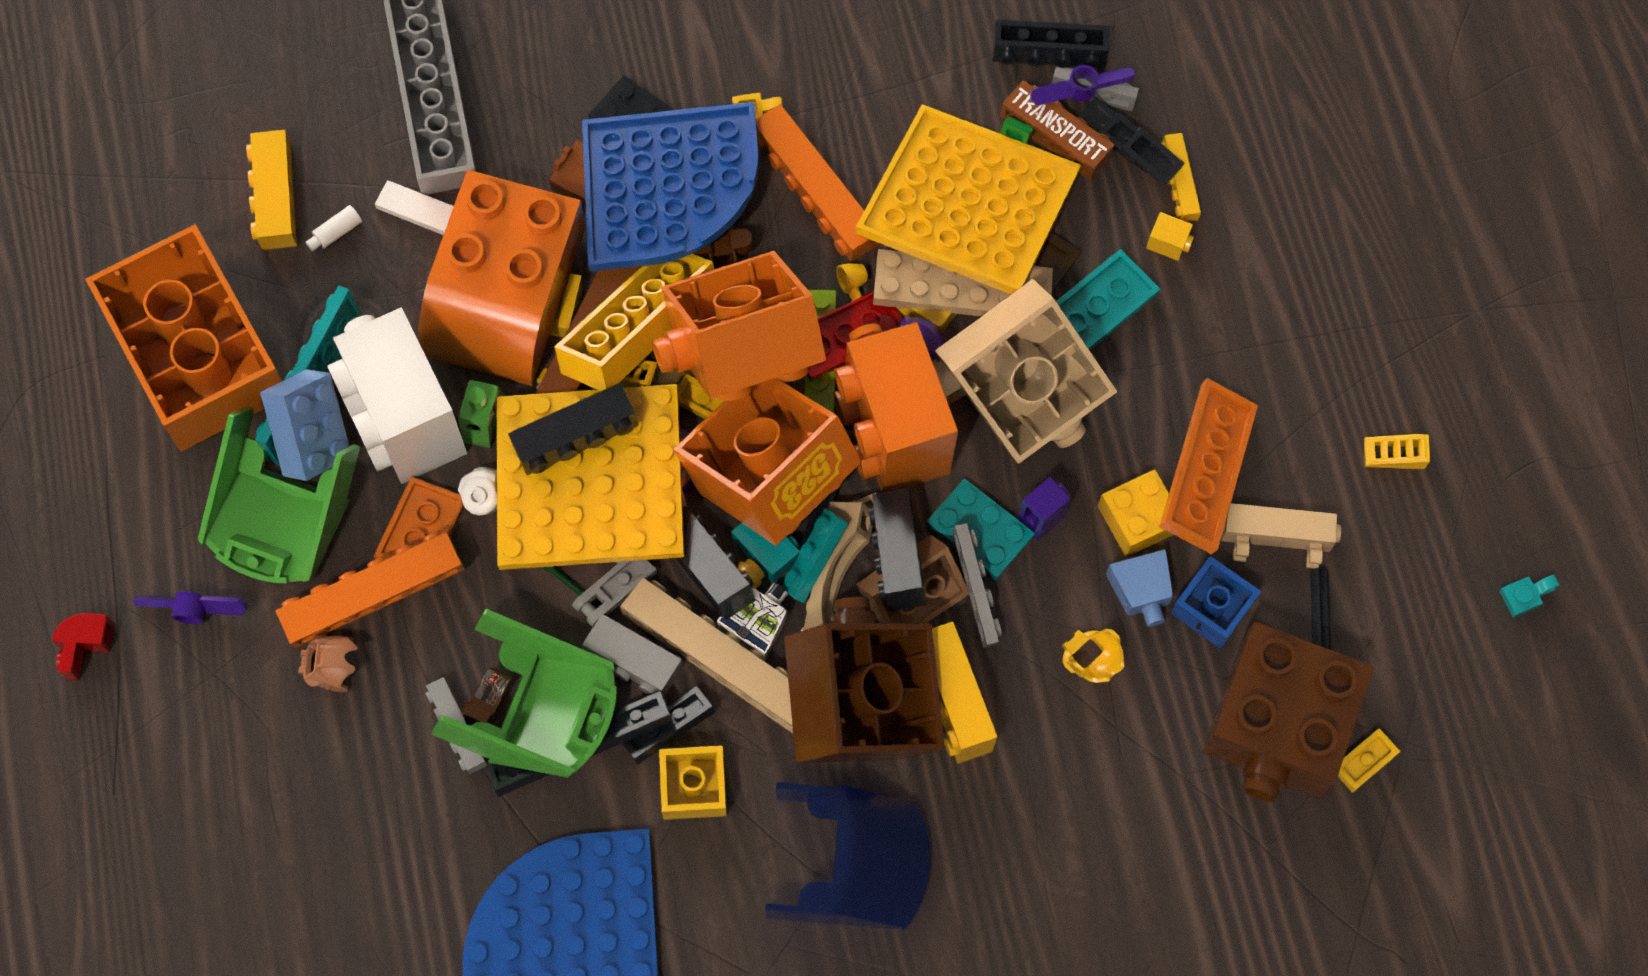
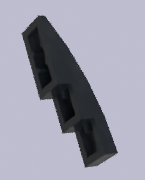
M1096 96L1078 116L1084 119L1093 130L1108 136L1111 142L1115 144L1113 150L1165 186L1185 164L1146 130L1135 126L1119 111L1115 113Z

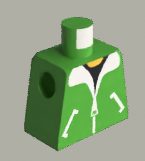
M473 380L469 381L458 417L460 434L464 443L491 448L497 429V397L505 396L499 386ZM476 425L480 427V430L472 429V427Z

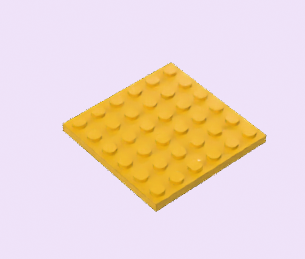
M922 104L858 221L855 234L1012 295L1025 285L1080 172L1081 164Z
M677 384L623 388L636 414L639 426L634 427L626 435H616L606 440L603 445L597 448L585 449L568 461L556 462L550 465L544 472L532 473L528 476L513 448L508 433L601 391L584 390L497 397V564L499 570L684 557L681 462L673 450L680 443Z

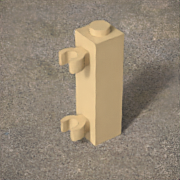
M1231 503L1221 541L1235 543L1233 561L1246 562V557L1249 556V544L1307 550L1306 568L1315 569L1319 568V564H1322V551L1330 552L1335 543H1339L1341 525L1337 524V514Z

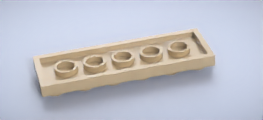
M878 249L873 305L951 311L954 314L982 317L1011 295L901 251ZM1034 266L1025 284L1034 279L1051 295L1053 268Z

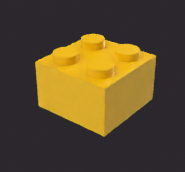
M1152 470L1103 493L1099 500L1098 508L1125 557L1174 535L1159 527L1169 493L1156 470Z
M723 746L659 749L663 820L727 816Z

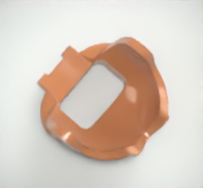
M325 634L315 636L309 642L306 650H301L300 657H302L301 667L298 668V674L303 675L305 682L311 687L320 686L330 691L348 692V686L341 683L348 675L355 671V667L349 664L344 657L346 653L358 649L354 644V638L326 636ZM314 650H316L314 669L311 672V659Z

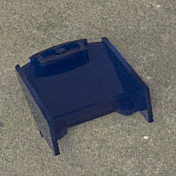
M776 783L777 800L807 802L808 810L814 817L838 820L833 883L810 882L801 889L798 906L766 904V919L906 930L922 903L930 867L927 830L916 803L840 785L839 788Z

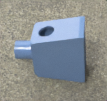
M1165 550L1109 564L1106 576L1126 614L1131 616L1143 613L1147 627H1154L1164 623L1165 619L1161 607L1169 605L1173 598Z

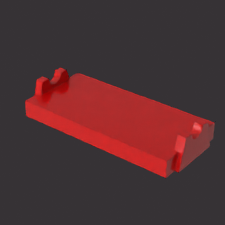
M873 291L818 317L826 361L809 366V372L806 375L811 382L834 371L836 368L846 365L847 343L850 342L849 334L856 328L872 323L879 324L883 332L898 328L904 319L897 308L873 305Z

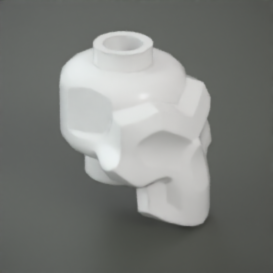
M478 467L461 478L458 491L465 509L470 513L481 516L492 514L497 510L496 469Z

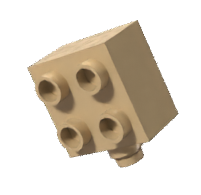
M1034 279L935 350L998 440L1018 464L1049 441H1054L1059 448H1066L1076 443L1086 431L1081 421L1082 417L1117 393V390L1057 302Z

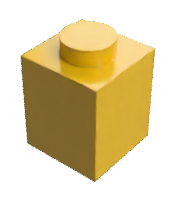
M1160 212L1146 249L1179 261L1182 251L1188 253L1194 236L1189 235L1193 224Z

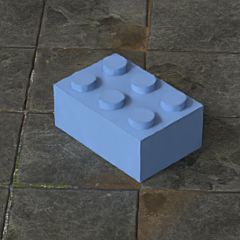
M306 369L260 392L282 475L308 481L332 468L336 454L348 448L349 443L331 374Z

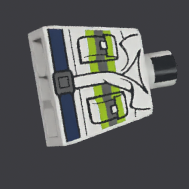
M776 583L771 585L765 595L752 588L755 602L726 621L722 617L717 620L718 630L724 634L727 631L734 634L740 639L741 646L748 651L751 649L757 650L766 660L787 620V611L780 604L788 593Z

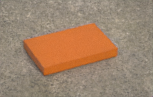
M411 476L377 547L374 558L384 557L386 560L395 556L397 549L412 544L413 547L424 542V537L440 531L441 534L447 532L451 537L465 508L461 495Z

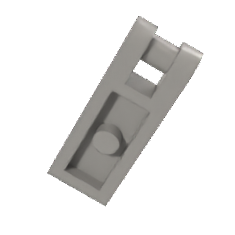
M648 560L619 562L573 602L572 606L578 613L583 612L587 617L586 621L594 627L601 614L609 615L626 600L642 578L649 581L657 574V569ZM596 598L602 603L597 609L591 604Z

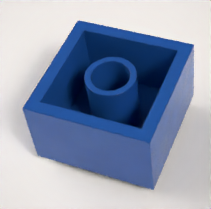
M1210 556L1179 597L1170 614L1221 649L1262 591Z

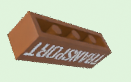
M1023 80L1002 103L1000 117L1005 120L1009 116L1034 127L1030 137L1031 140L1054 155L1081 164L1079 174L1091 182L1111 159L1115 144L1105 134L1098 133L1089 127L1084 119L1069 113L1058 101L1042 105L1032 103L1030 93L1037 86L1030 85Z

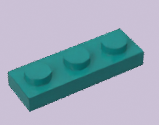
M827 508L824 509L821 516L816 520L813 531L806 543L801 547L799 556L792 569L786 574L782 588L790 596L803 603L848 525L846 520Z

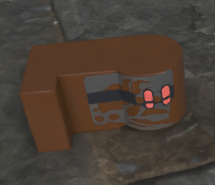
M490 667L484 674L470 701H467L461 710L464 719L473 724L476 722H486L493 725L512 689L514 678Z

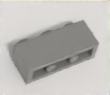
M601 614L582 644L585 651L613 662L615 668L613 673L617 678L625 682L631 679L639 684L638 688L649 696L660 691L664 698L683 668L682 659Z

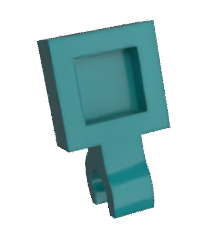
M1555 575L1548 576L1535 584L1532 583L1528 576L1502 587L1499 592L1514 618L1540 607L1543 604L1540 597L1555 591V588L1560 585Z

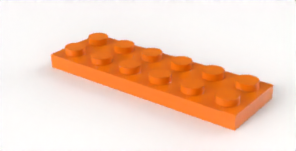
M1209 378L1201 384L1159 527L1213 554L1218 550L1258 405Z

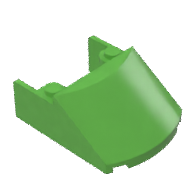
M247 406L228 416L198 541L202 545L206 544L216 554L215 558L246 576L272 583L309 581L315 577L349 504L350 499L347 496L360 446L353 444L338 452L333 468L326 470L321 475L317 487L284 477L281 474L264 468L267 452L260 448L255 438L248 436L254 408Z
M485 609L475 630L502 641L503 643L499 651L501 664L508 670L522 675L501 728L486 722H476L469 726L441 715L431 734L489 758L487 761L489 763L568 778L580 769L593 755L608 730L616 702L617 686H615L614 663Z

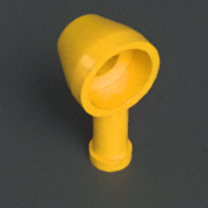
M853 263L838 265L836 274L842 291L849 294L851 301L862 297L859 287L868 281V274L864 265Z

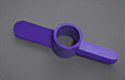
M1080 65L1072 70L1069 80L1034 88L1030 93V100L1036 105L1071 97L1076 101L1085 102L1094 97L1097 89L1134 80L1135 71L1131 68H1122L1098 74L1091 66ZM1077 79H1085L1088 80L1092 84V86L1088 88H1081L1074 83V81Z
M185 591L177 592L175 598L137 596L133 598L134 605L173 608L171 617L173 620L193 625L203 623L204 613L243 615L248 607L247 603L241 598L204 596Z

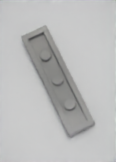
M967 523L956 525L952 529V534L983 648L994 646L999 642L998 637L1002 636L998 619H993L990 607H993L994 603L990 589L984 588L982 578L986 574L981 559L977 560L974 548L978 547L974 530L968 529Z

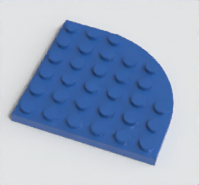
M754 102L582 120L589 270L599 271L647 266L680 259L706 247L718 239L736 222L747 207L758 178L759 151Z
M649 829L586 833L563 837L536 847L509 865L485 892L471 919L463 952V976H658Z

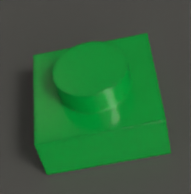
M1007 116L1000 134L1028 144L1034 127Z

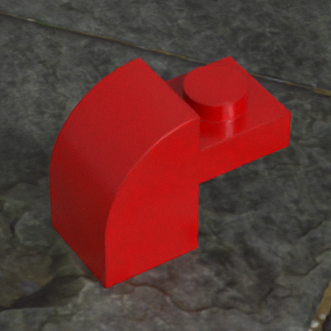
M76 614L65 619L55 630L51 641L62 649L57 654L56 667L58 672L67 680L79 681L85 651L109 653L115 623L107 614Z

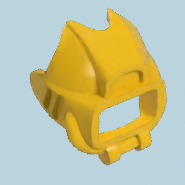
M1078 629L1070 641H1065L1062 644L1065 650L1063 653L1065 668L1088 681L1097 683L1109 682L1113 675L1124 668V654L1120 644V637L1112 629L1092 630L1085 633ZM1088 640H1092L1102 650V653L1087 668H1083L1072 655Z

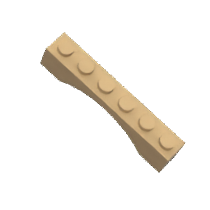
M862 502L829 503L828 509L846 520L848 525L811 590L810 598L806 604L805 624L801 631L825 623H831V616L835 615L834 601L837 599L841 582L858 553L870 542L873 525L870 523L868 507Z

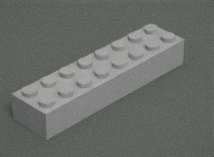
M383 0L420 191L422 194L428 195L459 189L467 169L476 172L443 0Z

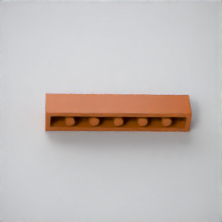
M779 104L756 119L758 149H764L768 154L767 158L771 166L775 170L779 169L784 175V181L791 191L796 190L799 194L805 210L808 213L813 212L817 217V223L822 232L831 235L837 251L842 256L846 255L853 262L880 245L878 242L855 234L856 225L864 212L863 208L782 105Z
M440 531L431 533L424 537V542L414 547L412 544L403 546L395 551V556L386 560L384 557L377 558L367 564L368 568L358 573L355 570L342 574L339 577V581L329 586L327 583L318 585L310 590L311 594L301 599L293 597L284 601L281 604L282 608L275 611L289 643L298 648L310 642L317 635H326L464 571L465 568L451 537L447 532L442 534Z

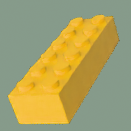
M690 254L673 261L642 266L555 346L561 374L599 391L617 385L653 351L652 341L661 337L664 338V332L671 330L661 287L714 270L713 262Z

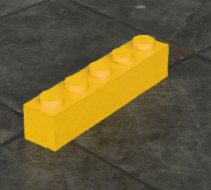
M1182 133L1164 135L1161 144L1185 163L1169 182L1173 189L1171 191L1172 200L1176 201V216L1186 222L1198 221L1201 211Z

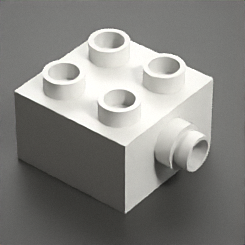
M402 307L376 319L372 315H363L350 321L344 328L345 333L333 338L342 359L327 365L376 471H381L392 465L401 484L409 481L411 476L416 478L466 455L467 451L453 411Z

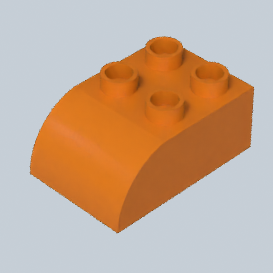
M467 169L430 271L422 300L417 340L427 358L533 386L586 230L581 200Z
M196 224L85 279L159 419L180 452L225 430L229 414L247 406L254 408L253 415L262 411L264 405L260 392L282 382L275 366Z

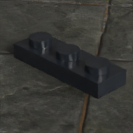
M697 686L667 705L673 720L672 722L622 743L637 765L715 713L713 706Z

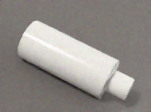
M349 205L313 230V237L307 240L306 244L311 251H314L319 246L325 249L362 223V220L355 209Z

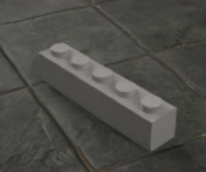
M444 677L426 685L428 692L425 694L430 703L434 702L436 706L434 713L438 720L441 715H445L466 724ZM450 743L454 754L459 753L461 757L458 762L462 770L467 769L469 775L487 766L482 755Z

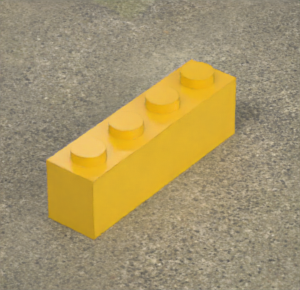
M286 130L250 133L251 144L246 146L248 161L252 162V170H248V181L250 188L254 190V196L249 197L251 213L255 214V222L251 223L253 240H258L262 250L297 246L290 140Z

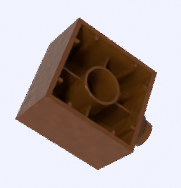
M850 597L834 601V612L836 614L831 616V623H825L784 637L796 764L903 760L945 750L931 623H876L875 612L869 611L871 609L869 598Z
M1254 621L1239 646L1202 753L1242 768V775L1245 778L1242 791L1255 799L1275 802L1279 792L1284 790L1286 786L1320 799L1337 780L1374 666Z

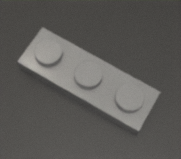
M1056 67L1052 84L1069 80L1073 69ZM1077 79L1074 81V83L1081 88H1088L1092 86V84L1085 79ZM1122 83L1097 89L1090 101L1096 96L1106 105L1133 112L1139 88L1133 87L1128 83Z

